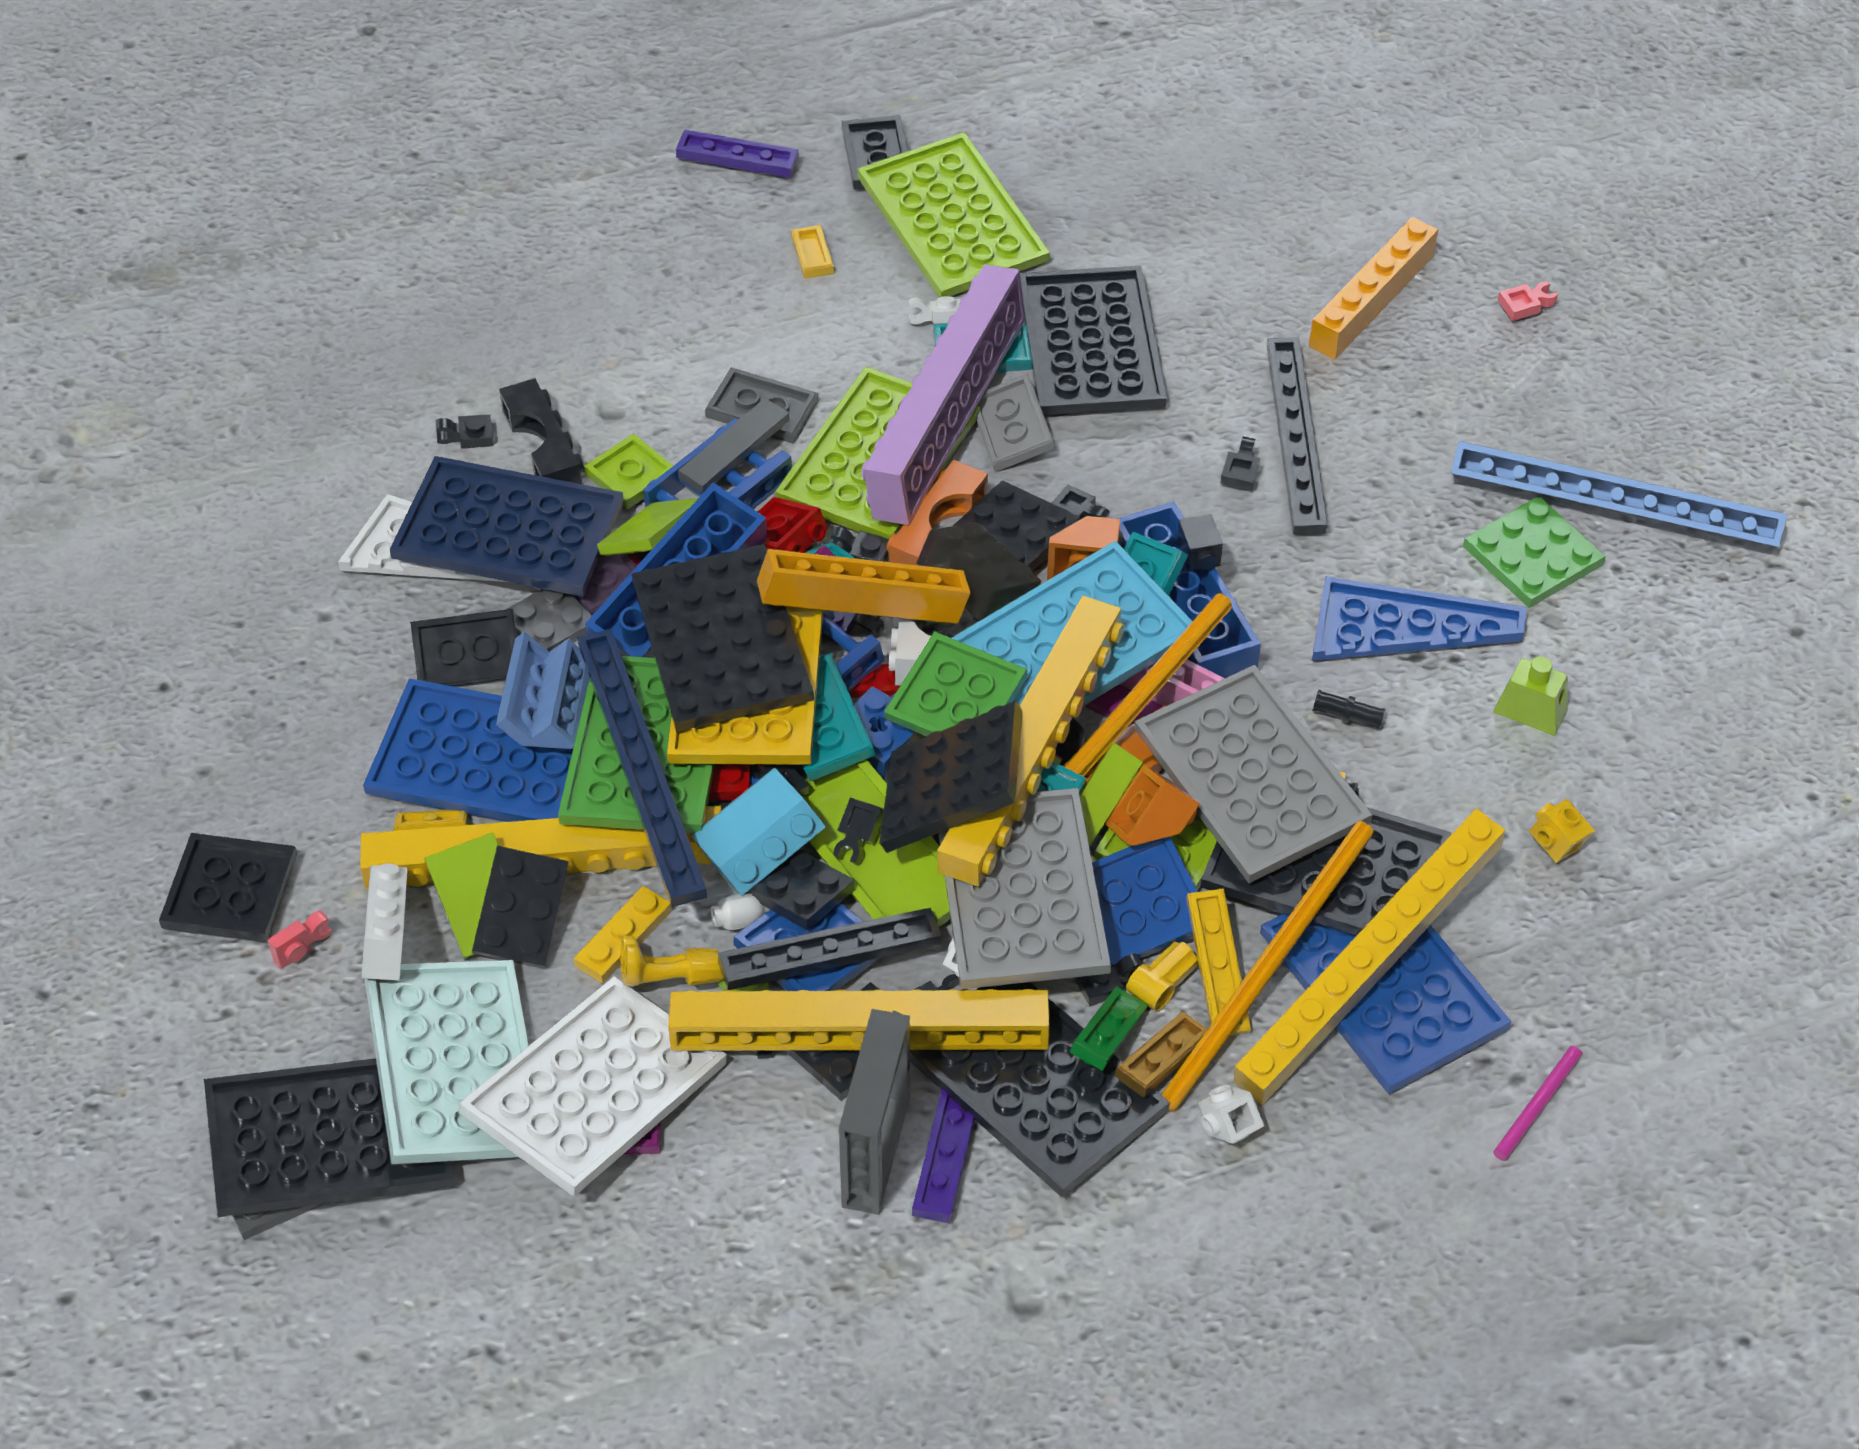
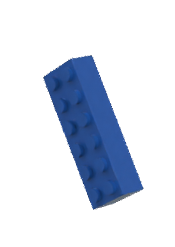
M712 483L631 573L761 545L767 538L766 517L715 483ZM630 573L584 624L586 635L611 629L621 656L654 658Z
M1175 501L1116 518L1120 519L1118 544L1123 549L1132 532H1136L1180 550L1177 544L1179 519L1185 518ZM1184 563L1169 597L1192 621L1218 593L1227 596L1232 603L1231 610L1187 660L1223 678L1236 674L1252 665H1256L1258 668L1261 643L1215 567L1188 572Z

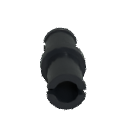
M1318 689L1312 711L1342 718L1343 723L1348 724L1349 721L1379 730L1385 708H1378L1355 701L1356 697L1349 696L1347 699Z

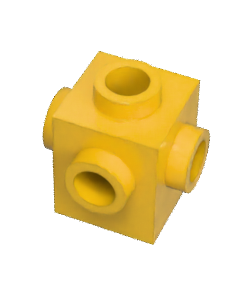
M1568 799L1555 806L1550 802L1542 807L1535 814L1538 820L1529 830V833L1555 863L1578 851L1595 832L1594 828Z

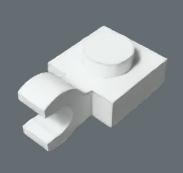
M943 296L939 297L937 301H929V304H926L920 298H911L908 300L909 307H918L921 311L916 315H909L910 323L921 324L925 321H932L933 324L948 323L950 316L956 313L960 299Z

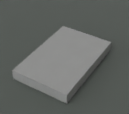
M1028 373L985 390L976 406L979 407L976 420L995 472L1055 449Z

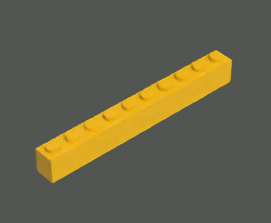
M1086 596L1081 597L1019 706L1022 710L1015 803L950 828L937 850L938 873L979 887L985 874L990 875L993 872L997 861V852L1000 847L1005 848L1012 834V825L1015 820L1020 821L1026 810V800L1030 794L1035 795L1043 769L1051 767L1058 742L1064 743L1072 717L1077 718L1084 703L1083 697L1086 692L1091 693L1097 681L1098 670L1100 667H1106L1110 659L1113 643L1118 644L1123 636L1125 624L1121 623L1120 607Z
M721 806L707 807L704 824L721 811ZM559 818L361 833L360 869L365 889H369L371 865L380 866L387 863L407 868L406 886L420 887L426 884H434L425 863V857L492 832L499 846L569 861L566 875L579 872L600 873L606 870L617 869L637 870L643 867L657 866L644 830L559 824ZM686 833L696 862L701 864L712 863L692 839L691 835L693 833Z
M1476 808L1235 1065L1234 1083L1241 1089L1251 1092L1253 1098L1263 1106L1501 849L1505 829Z
M689 990L685 992H671L668 1022L671 1051L860 1050L871 1010L877 1009L888 1012L894 1010L903 1015L910 1016V1050L1048 1049V990Z

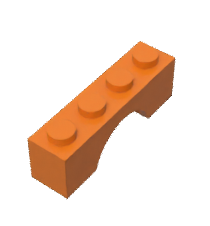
M953 459L946 470L942 469L937 475L934 486L926 494L909 525L903 524L897 534H892L886 548L887 552H889V562L935 567L940 560V537L932 529L944 519L964 516L987 494L988 473Z

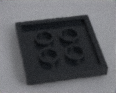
M1002 480L941 536V542L943 547L1020 584L1048 558L1049 538L1079 521L1080 516Z
M191 833L159 918L161 928L268 942L267 940L272 931L297 857L296 847Z

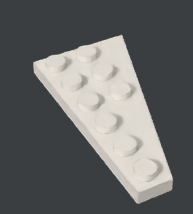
M389 494L385 496L338 561L340 571L507 582L392 559L389 549L412 502Z

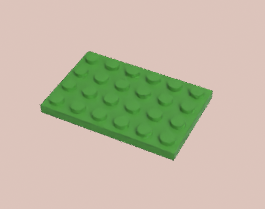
M621 656L685 832L696 833L697 831H702L715 764H668L667 749L671 713L655 658ZM589 679L559 808V824L644 830L594 688Z

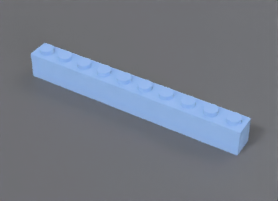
M1463 441L1458 442L1451 473L1777 547L1780 545L1787 514Z

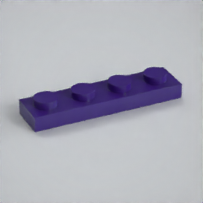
M684 129L676 147V158L791 178L799 160V149Z
M941 1089L912 1206V1216L950 1224L974 1124V1117L956 1104L943 1089Z

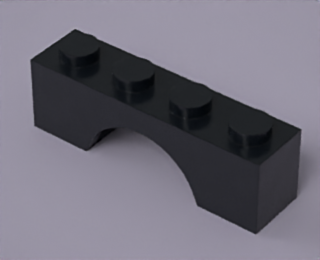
M536 378L500 388L502 412L512 432L529 433L544 441L537 450L531 453L534 475L581 484L580 473L584 472L583 461L579 453H573L571 437L568 431H562V422L558 411L551 410L550 407L552 405L548 391L546 389L541 390Z

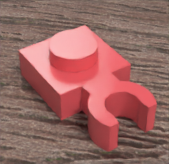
M1541 282L1535 289H1530L1527 284L1500 291L1498 302L1510 319L1514 321L1540 313L1541 306H1554L1557 302L1558 294L1556 292L1547 294L1550 287L1549 282Z
M318 910L311 914L305 923L301 924L297 920L267 940L273 961L281 970L289 964L301 960L306 953L311 951L312 942L323 940L332 933V930L327 925L329 918L321 910Z

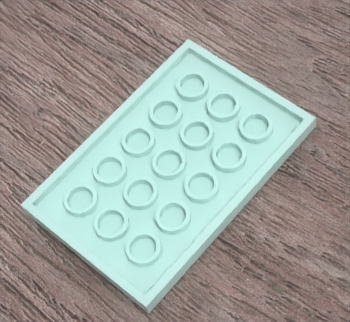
M513 960L401 964L399 980L364 978L391 1164L518 1157L459 1113V1103L529 1046Z

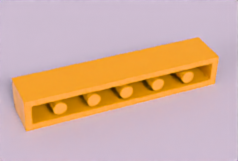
M1411 217L1314 317L1309 347L1336 360L1434 257L1438 229Z
M773 549L767 550L757 579L763 604L918 619L938 623L958 624L970 595L963 570Z

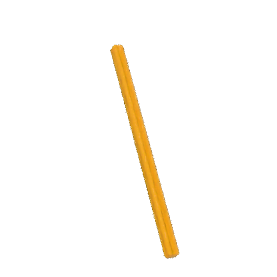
M1222 593L1214 596L1064 766L1065 768L1083 777L1110 745L1114 743L1231 610L1232 603L1227 596Z
M1363 821L1356 822L1161 1095L1170 1102L1169 1111L1174 1112L1180 1106L1368 843L1373 834V828Z

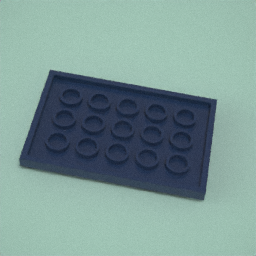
M434 456L389 549L392 559L583 597L601 556L597 544L610 535L624 502L623 492Z

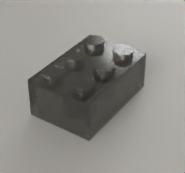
M977 522L930 530L916 562L919 566L963 570L970 590L965 609L978 621L1038 587L1041 583V580L1031 572L1029 566L1020 562L1009 552V549L1004 544L999 543L988 533L983 525Z

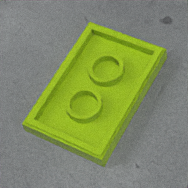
M698 498L649 504L597 544L600 555L651 551Z
M493 832L424 858L463 960L477 955L472 953V948L498 845Z

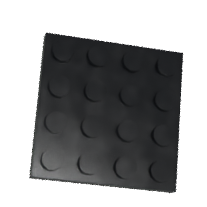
M1016 701L1003 706L993 707L984 714L972 719H964L955 726L942 731L932 732L923 739L911 744H903L891 751L879 844L886 853L1015 803L1022 710Z

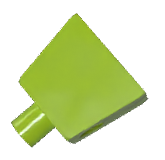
M1538 656L1532 661L1526 658L1520 659L1493 712L1555 736L1568 710V677L1565 673L1552 669V662L1547 657Z

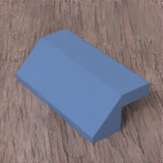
M526 632L515 638L496 725L521 746L572 749L574 747L589 681V674L579 647L568 638L548 652Z

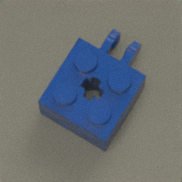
M872 686L854 706L875 752V756L866 760L887 783L891 751L903 744H911L927 736L886 720L884 711L896 692L889 697Z

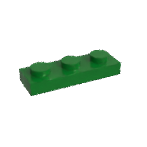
M1115 987L1076 1038L1070 1053L1079 1057L1085 1063L1103 1071L1143 1017L1148 1004Z

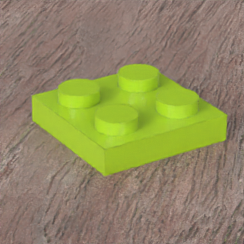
M633 433L584 465L585 475L600 488L623 492L624 502L622 506L628 510L644 499L643 489L646 488L649 482L660 477L674 465Z

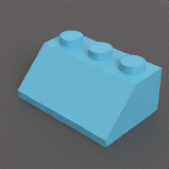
M773 768L705 823L702 831L693 833L691 837L732 889L742 896L826 826L803 797L776 768Z

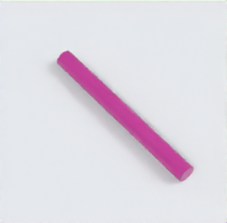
M1570 1046L1494 1149L1493 1153L1499 1160H1507L1581 1058L1582 1051L1578 1047Z

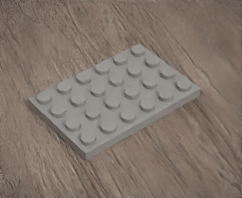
M1252 665L1135 721V731L1175 785L1200 803L1197 807L1198 816L1248 883L1348 835L1358 821H1363L1367 825L1371 823V812L1256 665Z
M1078 788L1036 792L1035 795L1030 794L1026 800V810L1020 821L1015 820L1011 827L1012 834L1005 848L1000 847L997 852V861L993 872L990 875L985 874L979 887L944 875L961 989L1110 973L1111 964ZM949 829L938 833L940 845Z

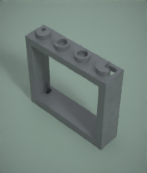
M877 1009L871 1010L839 1125L841 1208L879 1215L910 1100V1016L903 1015L894 1010L892 1012Z

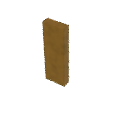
M1182 1011L1116 1068L1114 1076L1144 1098L1185 1062L1208 1028Z

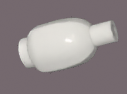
M745 893L742 896L735 894L723 897L718 901V905L711 906V916L716 928L722 926L727 930H736L747 927L770 909L761 905L752 896V893Z

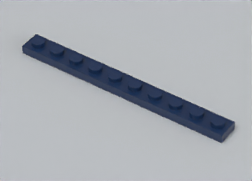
M609 629L577 637L581 655L671 907L707 898L706 886L612 630Z

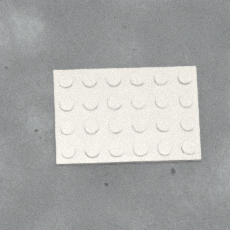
M613 977L459 1103V1113L574 1197L725 1066L727 1054L723 1051H671L668 1030L669 1014L629 986H624L623 982L616 977Z

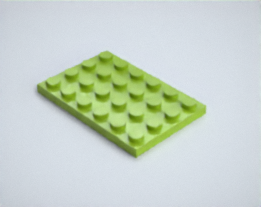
M965 132L858 168V179L938 297L953 296L969 290L973 277L979 274L984 264L1022 271L1049 261L1050 252Z
M865 366L775 491V497L819 507L824 519L857 532L864 531L890 539L892 534H897L903 527V524L872 519L870 504H867L866 501L867 487L865 480L862 478V467L864 462L869 460L874 452L877 440L884 435L890 418L894 417L897 413L901 399L907 396L912 383ZM976 407L941 470L944 469L976 422L979 407Z

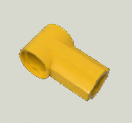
M1183 941L1181 943L1174 942L1150 965L1144 963L1139 966L1129 978L1126 990L1147 1003L1154 1011H1160L1170 1001L1176 987L1198 966V958L1194 954L1193 949Z

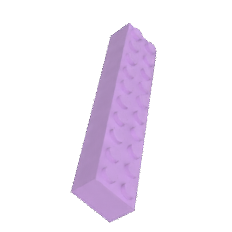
M983 265L979 274L973 277L971 287L966 296H962L956 313L950 316L948 326L943 335L938 337L933 352L926 357L920 374L914 377L912 387L907 396L901 399L897 413L894 417L890 418L887 430L882 438L877 440L874 452L869 460L864 462L862 467V478L865 480L867 487L866 501L867 504H870L872 519L904 525L911 523L1026 319L1019 269Z

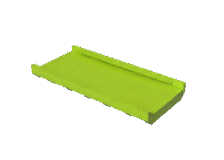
M866 759L809 782L808 778L805 780L810 786L808 794L803 796V799L826 826L808 842L827 865L854 879L855 890L851 894L872 920L925 908H931L938 927L950 919L944 874L938 873L937 850L939 845L932 836L886 853L879 844L880 826L874 844L864 841L862 846L864 859L859 866L850 862L853 849L846 851L843 860H839L834 856L836 844L845 838V835L841 834L837 829L850 797L884 809L887 783Z

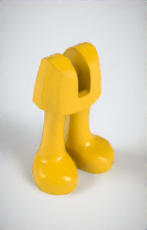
M623 935L620 951L621 980H623L624 986H637L642 983L658 982L673 978H684L688 985L718 982L723 979L718 964V953L720 951L716 948L690 947L685 948V953L666 957H651L642 954L635 937Z

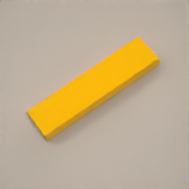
M1224 889L1188 893L1186 896L1210 1025L1242 982ZM1248 1012L1245 1013L1230 1036L1247 1034L1251 1031Z

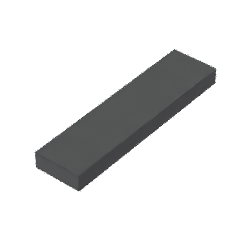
M764 398L678 470L679 479L703 494L712 483L718 482L790 421L789 412Z

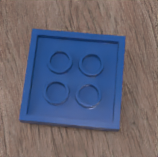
M1170 836L1130 846L1092 862L1109 959L1112 966L1129 954L1136 953L1138 958L1141 959L1169 947L1174 942L1179 943L1193 937L1186 896L1188 893L1197 892Z
M840 902L807 931L774 911L769 910L734 935L733 945L738 949L864 921ZM880 958L775 981L787 991H836Z

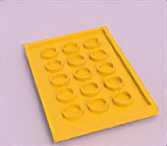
M785 606L813 688L814 701L679 732L675 731L671 717L667 749L668 764L811 765L824 610Z

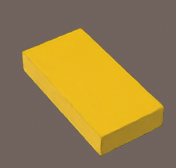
M821 225L791 229V238L804 279L834 274V265Z

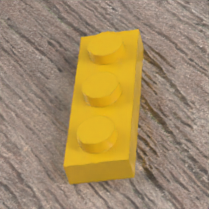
M642 886L573 958L574 966L604 984L620 967L622 936L631 935L635 937L640 946L672 912L670 902L647 887Z

